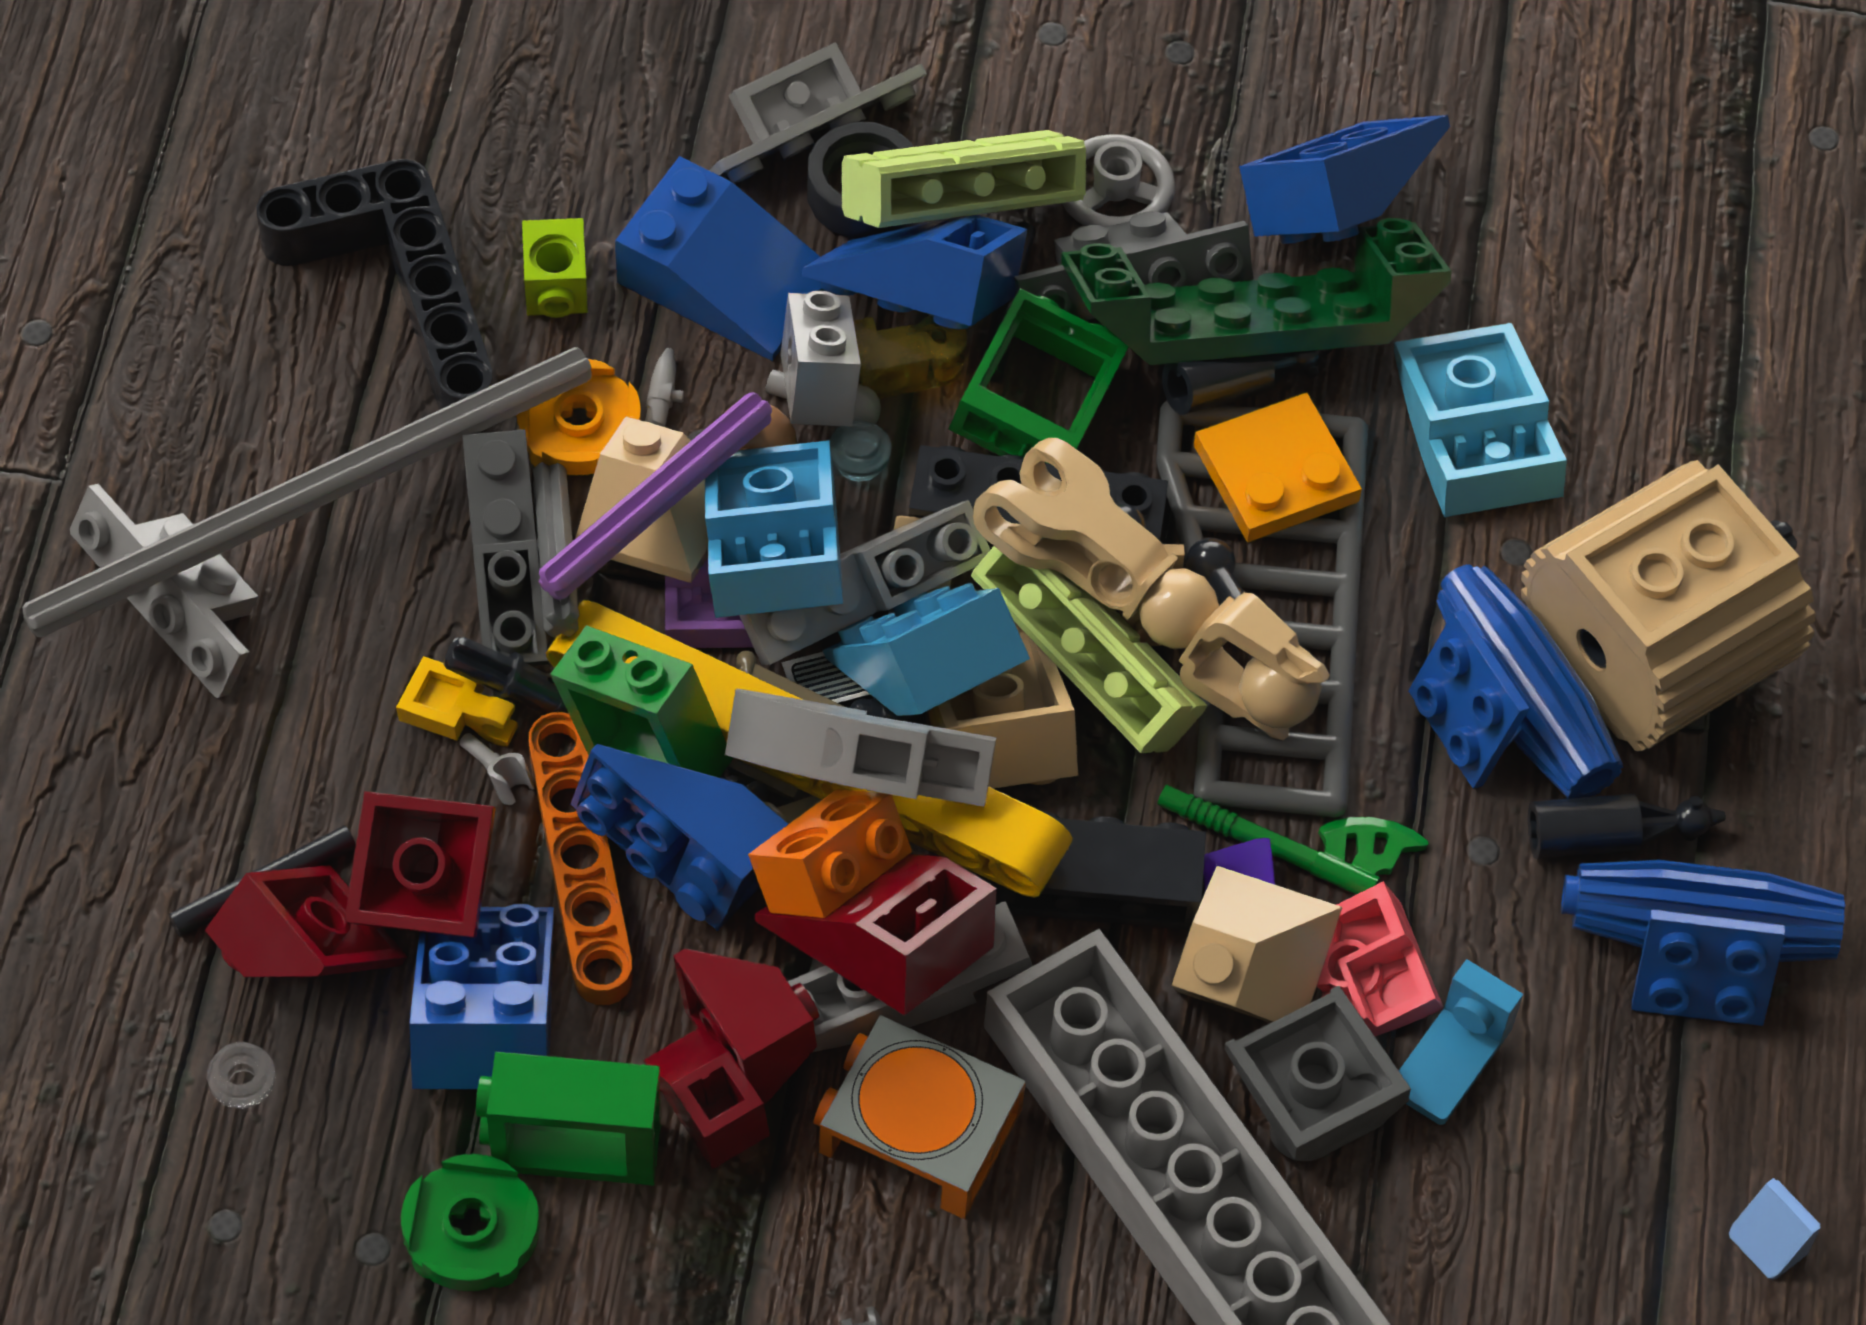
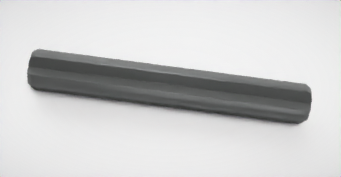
M541 462L533 469V495L539 571L540 568L573 541L567 470L559 463L549 466ZM541 587L544 630L552 637L560 634L568 637L574 635L579 629L577 589L566 598L557 600Z

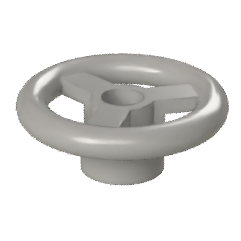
M1118 134L1101 135L1084 141L1086 160L1095 156L1093 167L1094 186L1086 191L1083 200L1062 203L1071 217L1084 226L1100 225L1108 227L1128 222L1132 216L1141 212L1156 211L1165 213L1168 211L1175 194V179L1168 161L1156 148L1135 137ZM1142 161L1154 172L1157 186L1140 181ZM1128 198L1148 205L1142 211L1129 216H1107L1095 212L1096 209L1109 200L1122 201Z

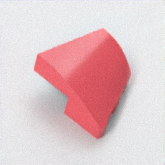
M1384 881L1337 904L1342 907V911L1317 983V987L1322 991V997L1329 994L1330 989L1339 985L1374 1036L1401 1028L1444 1009L1403 906Z

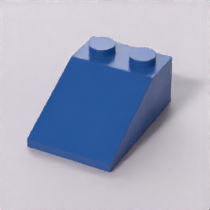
M1448 115L1361 122L1239 166L1254 237L1279 235L1281 244H1290L1311 239L1316 236V233H1322L1323 241L1326 242L1342 240L1359 234L1357 225L1383 214L1449 129Z
M681 156L674 162L615 240L616 277L618 284L771 361L781 351L788 293L808 294L812 291H824L821 287L822 282L802 276L803 267L820 258L816 252L734 183Z

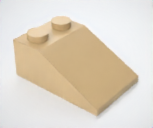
M1016 623L1017 630L1030 657L1029 660L928 710L931 726L997 737L989 787L993 789L1027 783L1045 785L1059 778L1078 776L1075 710L1057 665Z

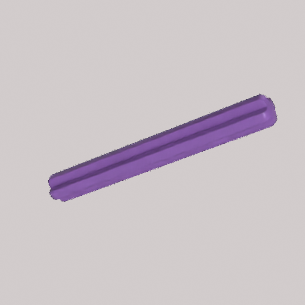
M748 393L540 568L539 584L542 589L557 600L564 599L769 425L772 408L768 401L762 400L757 393Z

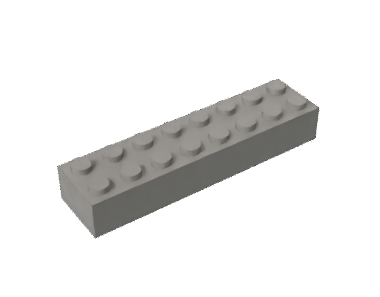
M1100 929L987 992L985 1030L1018 1076L1026 1080L1025 1086L1196 1325H1390Z

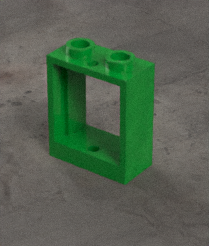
M1020 288L968 385L948 430L999 456L1010 454L1024 458L1026 453L1038 442L1047 438H1058L1077 449L1128 346L1105 326L1089 323L1061 309L1053 300L1044 296H1035ZM1014 337L1095 377L1069 430L987 389Z
M586 625L550 674L588 755L596 744H600L718 778L721 777L733 760V757L725 755L726 740L691 663ZM633 656L637 657L630 663H625L628 658Z
M495 1052L492 1077L480 1076L476 1099V1116L481 1117L479 1144L480 1146H490L491 1157L508 1163L518 1174L654 1186L662 1125L660 1066Z

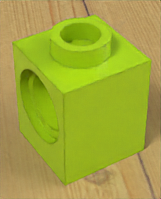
M583 218L522 220L527 316L545 315L558 318L569 314L588 313ZM552 271H561L558 273H550Z

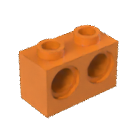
M836 789L750 852L748 856L770 913L825 918L909 855L912 849L891 794Z

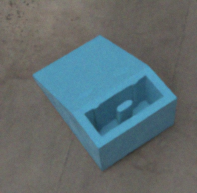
M972 583L962 585L953 590L946 586L930 593L926 591L894 607L895 613L875 620L872 616H868L837 631L841 641L822 650L828 661L897 716L922 714L1030 659L1000 589L993 588L975 591Z

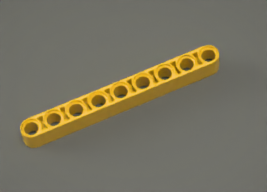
M583 600L578 605L579 629L570 637L564 634L558 635L546 651L548 661L555 668L587 625L693 664L726 743L735 690L737 688L801 699L589 600ZM630 657L626 660L625 663H630L637 657ZM740 760L820 799H824L836 789L875 792L813 779ZM988 787L984 807L918 795L917 799L892 795L908 841L941 857H946L954 863L1024 896L1037 897L1040 895L1073 841L1071 833L1055 818L991 787Z

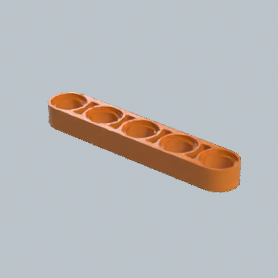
M551 712L541 716L533 723L529 731L528 742L532 772L573 981L578 994L587 1002L595 1005H611L619 1002L629 993L633 984V969L608 838L606 835L600 836L590 831L581 822L576 811L572 813L561 812L553 807L550 802L553 795L558 791L566 788H577L589 756L570 715L564 712ZM554 733L569 735L576 743L574 749L562 757H553L545 754L541 750L540 744L544 738ZM577 844L588 845L596 850L599 855L597 861L585 869L568 867L561 857L569 847ZM587 901L600 902L610 911L608 919L597 926L579 924L574 919L573 913L580 904ZM597 959L615 961L622 970L619 978L606 985H598L586 978L584 971L592 961Z

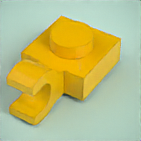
M423 656L396 706L399 721L456 741L466 725L485 740L496 745L508 747L518 727V722L510 719L515 710L514 704L498 697L483 695V685L446 669L444 663Z

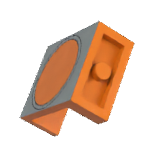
M880 1015L869 1036L859 1033L853 1041L844 1062V1070L849 1073L839 1091L830 1087L817 1108L814 1124L820 1127L819 1153L832 1158L840 1141L843 1140L941 1185L940 1208L965 1219L1022 1111L1026 1080Z

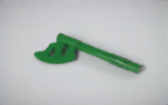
M1167 784L1157 802L1158 806L1179 814L1181 818H1188L1190 822H1197L1199 826H1206V829H1213L1215 833H1222L1224 837H1231L1242 843L1258 838H1270L1272 856L1310 872V875L1355 895L1377 885L1380 880L1378 875L1391 874L1402 853L1423 851L1429 844L1428 840L1416 831L1394 821L1375 817H1348L1329 822L1319 828L1318 834L1324 843V852H1318L1241 818L1234 812L1230 813L1225 808L1221 809L1218 805L1214 806L1209 801L1205 802L1200 797L1196 798L1191 793L1187 794ZM1354 838L1356 839L1357 855L1352 864L1344 861L1346 839ZM1375 838H1385L1387 840L1383 854L1375 855L1373 853Z

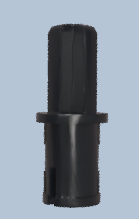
M457 637L450 644L444 658L446 669L492 689L493 697L504 700L508 698L543 715L551 712H563L566 708L551 675L525 663L521 654L514 652L508 657L466 637Z

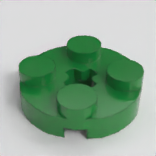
M463 1154L442 1161V1168L431 1172L424 1180L423 1175H421L408 1190L401 1212L403 1240L415 1271L420 1276L431 1279L436 1284L459 1291H479L490 1287L501 1288L512 1284L518 1278L520 1269L531 1258L537 1245L540 1229L537 1200L531 1188L529 1191L527 1185L518 1178V1172L508 1163L491 1156ZM468 1209L479 1210L481 1221L488 1224L485 1230L477 1231L476 1235L472 1236L462 1235L461 1229L451 1226L453 1219H464Z

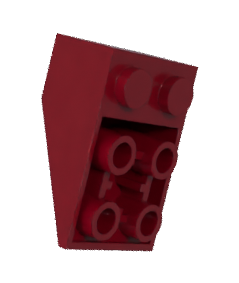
M909 854L825 918L770 913L768 906H765L755 914V921L905 1016L994 948L996 887L946 857Z

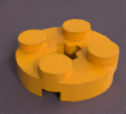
M588 359L592 368V377L588 382L517 414V430L525 429L527 451L534 467L541 462L549 466L559 463L566 468L567 475L594 474L600 453L624 418L627 416L641 420L640 400L633 385L629 382L628 387L624 380L615 376V369L601 361ZM583 408L586 411V416L594 419L584 425H573L566 422L563 418L572 417L573 409Z

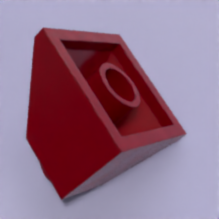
M364 791L344 922L347 924L476 939L496 808L489 805Z
M331 865L246 873L205 929L207 934L222 950L221 954L225 962L231 968L240 972L243 977L325 976L399 967L408 958L384 928L347 924L344 922L349 887Z
M690 949L681 950L674 954L673 957L685 1012L696 1028H703L729 1050L765 1106L817 1047L813 1021L820 1018L813 999L801 983L791 987L778 967Z

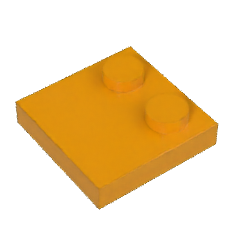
M1308 393L1195 432L1194 447L1247 543L1360 501L1362 488Z

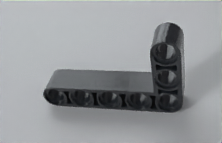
M397 159L279 186L268 190L260 197L256 210L261 247L266 258L274 264L282 266L299 265L387 244L439 410L493 385L490 361L430 176L424 166L417 161ZM447 342H457L455 344H444ZM462 391H472L470 394H460Z

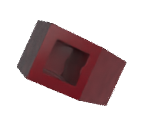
M697 1028L643 1060L644 1065L660 1066V1090L711 1169L718 1167L770 1136L764 1103L729 1050L703 1028Z

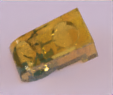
M934 315L923 318L914 326L907 325L878 331L876 330L873 317L853 320L861 363L858 384L873 389L880 399L953 383L960 377L964 368L967 331L966 329H952L941 326L933 321Z

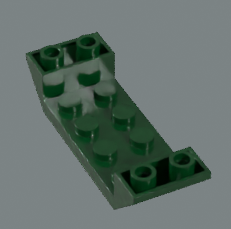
M1400 218L1383 219L1376 226L1358 227L1355 272L1341 268H1325L1319 270L1316 275L1291 277L1283 273H1267L1259 276L1258 280L1232 282L1223 278H1209L1202 280L1199 285L1173 287L1163 283L1144 285L1121 247L1115 248L1109 244L1092 243L1083 246L1080 251L1061 252V264L1090 314L1149 365L1389 344L1451 283L1452 274L1451 269L1415 222Z

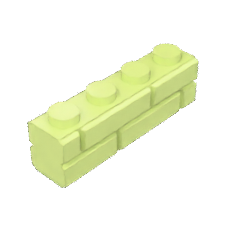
M1050 130L976 139L975 142L966 140L874 152L873 155L868 153L844 156L842 161V210L844 216L857 221H863L877 228L1083 200L1084 195H1086V147L1084 141L1070 136H1063V134Z
M995 546L992 547L973 570L971 577L984 590L1000 589L1013 621L1140 753H1151L1153 751L1167 752L1174 747L1204 713L1208 705L1197 694L1183 685L1179 675L1148 643H1140V635L1115 609L1099 602L1062 573L1051 569H1034L1016 564Z

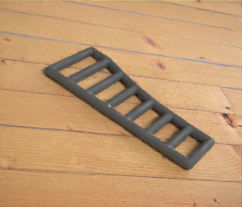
M1165 401L1160 408L1156 465L1161 480H1168L1166 496L1174 518L1180 544H1184L1185 561L1190 547L1204 538L1202 531L1236 535L1243 534L1229 509L1194 505L1185 477L1210 480L1212 478L1198 453L1181 452L1183 425L1211 427L1261 408L1222 404L1184 415L1176 413L1168 401ZM1320 414L1333 439L1343 440L1342 455L1362 488L1360 501L1339 509V519L1317 517L1264 536L1267 538L1337 544L1336 571L1328 572L1236 563L1233 573L1241 588L1334 597L1332 626L1283 621L1297 634L1301 647L1331 651L1329 680L1321 683L1322 689L1317 703L1319 705H1328L1326 735L1289 731L1288 737L1282 741L1270 737L1260 728L1224 725V711L1201 698L1208 706L1198 718L1194 795L1196 798L1204 799L1203 801L1213 803L1212 805L1332 818L1340 817L1347 811L1368 445V425L1362 418ZM1222 751L1324 760L1323 791L1220 781Z

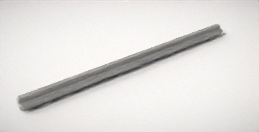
M574 347L26 602L22 607L25 622L36 637L49 635L463 440L462 435L477 434L588 382L592 377L590 362L580 348Z

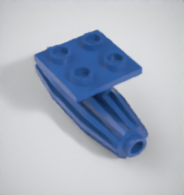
M1463 565L1452 570L1442 580L1441 588L1443 590L1439 591L1437 595L1439 599L1436 600L1446 625L1408 690L1414 699L1417 709L1426 717L1447 749L1450 759L1459 767L1473 789L1484 785L1503 752L1514 741L1517 747L1568 799L1590 797L1599 794L1605 787H1609L1616 777H1619L1622 772L1623 763L1594 698L1540 619L1488 567L1483 566L1479 568L1478 566Z
M1666 860L1581 863L1577 876L1565 875L1561 899V914L1572 915V928L1643 948L1632 996L1631 1010L1760 1026L1764 1025L1778 963L1837 959L1841 948L1845 919L1844 895L1767 872Z

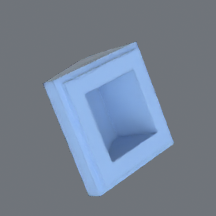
M1773 1178L1765 1184L1736 1219L1728 1234L1731 1240L1767 1278L1774 1280L1808 1255L1821 1227L1820 1223L1781 1182Z

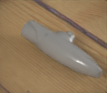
M666 348L656 363L646 401L647 414L645 422L662 427L666 425L668 411L672 408L673 402L683 403L684 391L675 390L676 362L674 350L671 348Z

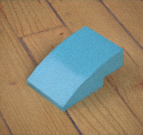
M1512 323L1394 342V354L1407 410L1426 472L1444 517L1563 497L1567 459L1548 422V397Z

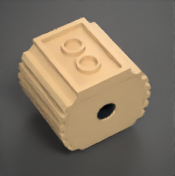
M1698 460L1681 465L1531 554V558L1526 560L1524 564L1527 570L1522 572L1521 581L1526 586L1521 589V599L1540 619L1594 698L1604 723L1618 739L1628 741L1635 751H1642L1653 747L1797 660L1803 652L1808 650L1810 646L1808 641L1813 639L1815 631L1810 626V624L1815 622V611L1808 605L1814 601L1811 588L1803 580L1797 564L1800 556L1795 551L1797 541L1793 535V529L1787 522L1781 523L1778 520L1769 522L1719 464L1709 470L1705 469Z

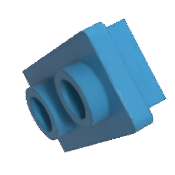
M1466 959L1452 978L1444 1009L1399 1069V1072L1411 1088L1409 1101L1406 1104L1439 1125L1445 1124L1512 1031L1523 993Z

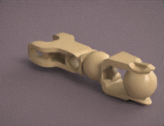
M1047 438L1038 442L1024 457L1020 470L1021 484L1013 480L999 481L990 486L976 499L973 510V520L976 529L1010 560L1029 568L1051 569L1062 573L1109 608L1123 611L1122 616L1128 621L1139 612L1142 626L1154 642L1170 649H1186L1179 659V662L1183 664L1179 677L1183 685L1190 691L1233 718L1245 717L1270 737L1282 741L1288 737L1289 728L1303 722L1313 714L1322 689L1321 683L1328 680L1330 674L1323 663L1315 659L1299 645L1297 634L1256 595L1244 592L1235 600L1229 596L1219 606L1215 590L1204 576L1188 569H1172L1178 557L1173 553L1168 555L1163 544L1151 532L1114 503L1110 496L1109 483L1101 468L1067 442L1058 438ZM1045 462L1053 465L1058 470L1062 481L1053 477L1048 472ZM997 507L1005 509L1020 524L1006 521L999 513ZM1227 640L1253 656L1245 669L1224 650L1223 645Z

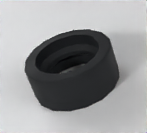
M852 122L833 128L817 140L808 157L807 201L815 218L830 231L851 239L900 229L903 225L877 228L863 221L845 217L842 210V195L828 184V175L842 166L844 156L863 153L873 155L874 152L914 147L913 144L897 130L876 122Z

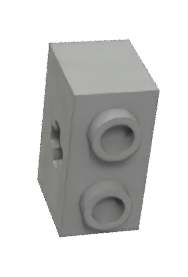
M812 291L808 294L788 293L781 361L790 423L853 426L861 363L850 297L847 295H835L827 291Z

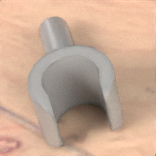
M471 733L462 736L460 740L461 747L480 761L485 769H487L497 796L503 804L512 805L516 802L510 789L513 786L525 784L530 789H535L534 780L521 754L507 753L500 756L498 753L490 750Z

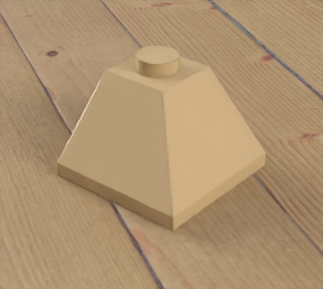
M626 416L600 453L576 538L691 440L683 432ZM705 479L610 560L692 583L708 558V535L705 522Z
M1216 866L1193 920L1172 987L1176 992L1272 1023L1312 1002L1342 907Z

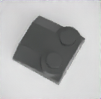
M1339 985L1330 989V993L1237 1041L1232 1039L1225 1043L1226 1053L1270 1123V1137L1274 1146L1284 1156L1296 1161L1317 1160L1381 1127L1409 1101L1410 1086Z

